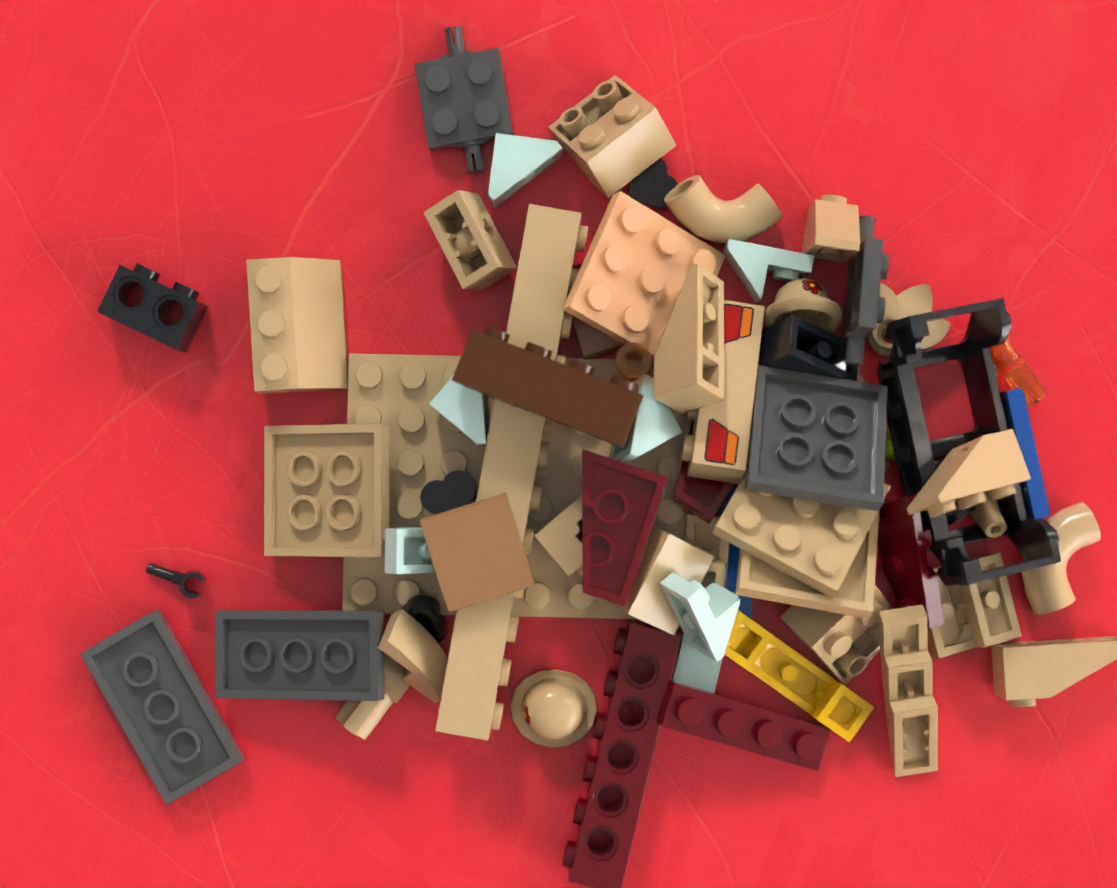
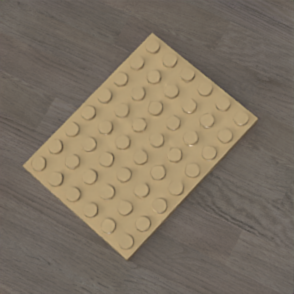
M349 353L347 424H389V528L421 527L420 519L435 515L423 507L420 499L421 491L431 481H443L446 475L452 471L461 470L472 475L476 482V492L472 503L476 502L486 445L476 444L429 404L454 375L461 356ZM565 358L564 365H567L569 359H574L595 368L592 376L608 382L612 375L631 382L644 374L654 378V362L652 360ZM484 394L488 438L494 398ZM670 408L682 433L626 464L668 477L653 525L685 541L687 514L691 512L673 502L672 499L682 463L681 452L684 435L689 434L692 420L686 419L687 412L680 414ZM556 422L553 425L545 424L542 441L550 443L546 469L537 467L534 485L542 486L538 512L529 511L526 528L535 529V535L582 494V449L609 458L612 444ZM582 519L577 523L580 531L576 537L580 541L582 540ZM533 537L531 554L526 555L535 586L524 589L523 599L514 598L511 615L519 617L637 619L606 600L583 593V576H580L577 571L568 576L540 542ZM344 557L342 610H384V614H393L403 608L413 596L429 595L439 602L441 615H456L457 610L448 612L436 573L385 574V557Z

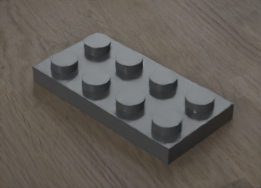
M160 609L149 613L80 653L166 805L246 759Z
M216 610L215 698L384 700V652L378 649L384 633V610Z

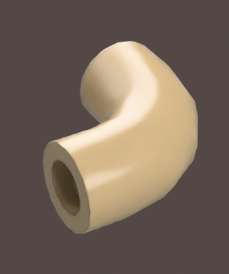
M694 175L675 186L664 198V202L676 219L693 235L715 243H727L728 239L744 242L766 231L783 218L773 199L759 183L740 197L724 201L717 198L709 190L700 175Z
M1082 501L1058 511L1046 520L1056 529L1059 535V552L1062 562L1021 572L1025 593L1035 615H1043L1060 610L1076 600L1067 579V562L1073 553L1101 539L1098 523L1090 508Z

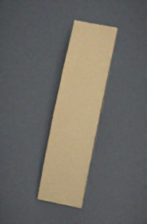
M923 605L879 611L883 691L894 776L901 777L938 771V706L933 697V661L928 652L927 613Z

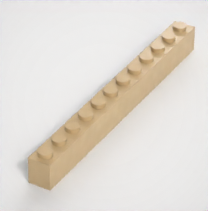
M529 204L506 331L510 335L508 343L525 349L527 342L539 345L552 351L551 360L564 364L565 356L557 355L560 337L569 339L573 315L562 309L580 270L573 268L575 251L584 253L588 226L580 225L582 213ZM494 398L476 502L507 493L525 554L530 555L535 529L526 528L529 511L538 512L542 486L534 485L537 467L546 469L550 443L542 441L545 424L553 425L554 421ZM524 589L457 610L436 732L488 741L491 729H500L504 704L496 702L499 685L507 686L512 660L503 659L506 641L515 643L519 616L511 615L514 598L523 599Z

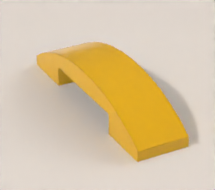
M737 611L724 654L850 743L874 707L741 611Z

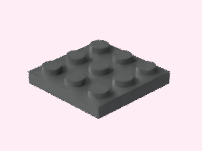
M758 365L745 490L879 511L884 499L888 386Z

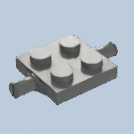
M453 26L454 33L451 27L444 30L449 54L444 55L440 59L415 63V71L429 150L435 151L451 147L464 150L467 173L476 174V170L479 173L485 171L481 146L494 140L496 133L514 135L499 48L478 52L465 51L463 29L461 26Z
M859 216L860 248L855 255L849 258L842 338L847 339L846 360L844 364L851 366H863L865 340H867V335L876 329L877 323L882 324L885 314V297H879L880 280H885L888 274L889 254L883 253L884 239L873 238L876 218L873 216Z

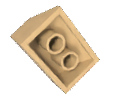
M300 257L246 260L254 391L261 394L348 389L341 261Z

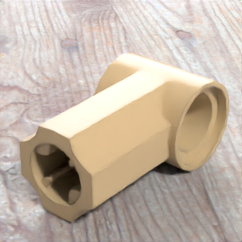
M384 653L385 699L380 701H346L336 719L352 734L366 740L392 703L396 704L410 686L402 680L406 668Z

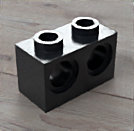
M136 263L133 271L119 265L97 312L186 353L208 306L196 301L199 292L178 282H175L172 289L157 282L161 274ZM141 285L144 290V298L139 305L130 307L127 295L133 287ZM181 304L184 311L183 318L178 324L170 326L166 321V312L170 306Z

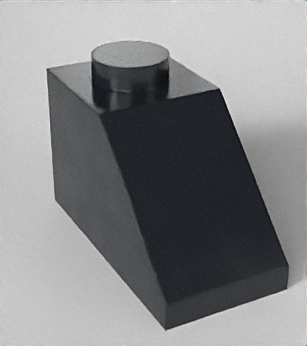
M790 315L762 331L758 365L857 381L858 366L844 364L847 349V339L794 315Z

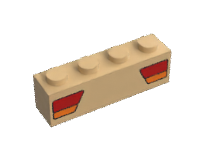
M724 300V400L686 413V419L694 420L692 435H684L681 460L688 461L687 476L739 484L746 471L765 306Z

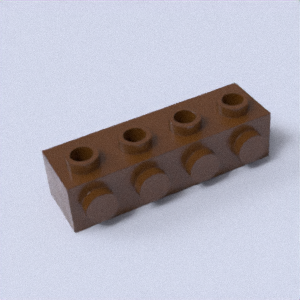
M485 325L483 332L471 330L452 378L454 383L615 446L624 447L644 396L635 392L637 384L615 375L611 376L609 382L592 376L595 370L594 367L574 359H569L567 365L550 359L552 351L527 342L525 349L508 343L509 334Z

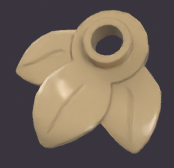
M880 283L879 297H885L886 303L882 324L877 323L876 329L868 334L870 346L877 354L890 357L892 343H887L882 339L883 334L886 332L887 323L912 315L932 312L933 297L929 284L910 287L896 296L887 285ZM944 319L928 321L927 325L930 335L923 338L921 350L930 349L941 342L948 334L951 324Z

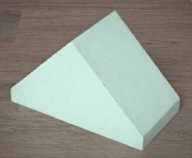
M496 133L488 189L489 201L494 208L562 157L563 148L558 141Z
M644 374L632 381L637 384L635 392L644 396L624 447L621 448L612 444L609 458L627 463L682 433L670 408L653 398V377Z
M452 376L429 404L476 444L486 445L487 427L484 394L454 383Z

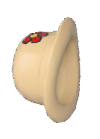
M796 279L779 289L774 303L769 305L764 312L763 327L766 329L784 318L794 315L833 333L842 321L843 310L838 303L830 300L827 291L819 283L809 279Z
M558 669L541 670L525 677L515 688L510 703L512 720L520 733L533 743L550 748L568 746L582 739L593 727L598 711L595 694L587 682L574 673Z

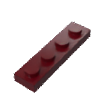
M672 680L668 682L656 722L663 727L816 771L819 769L831 729L824 725Z

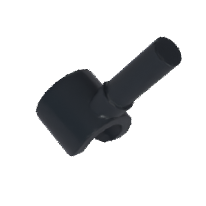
M149 563L146 569L148 574L179 585L182 594L188 598L199 597L201 593L189 590L185 584L186 579L196 577L203 581L206 580L204 574L198 570H191L184 574Z

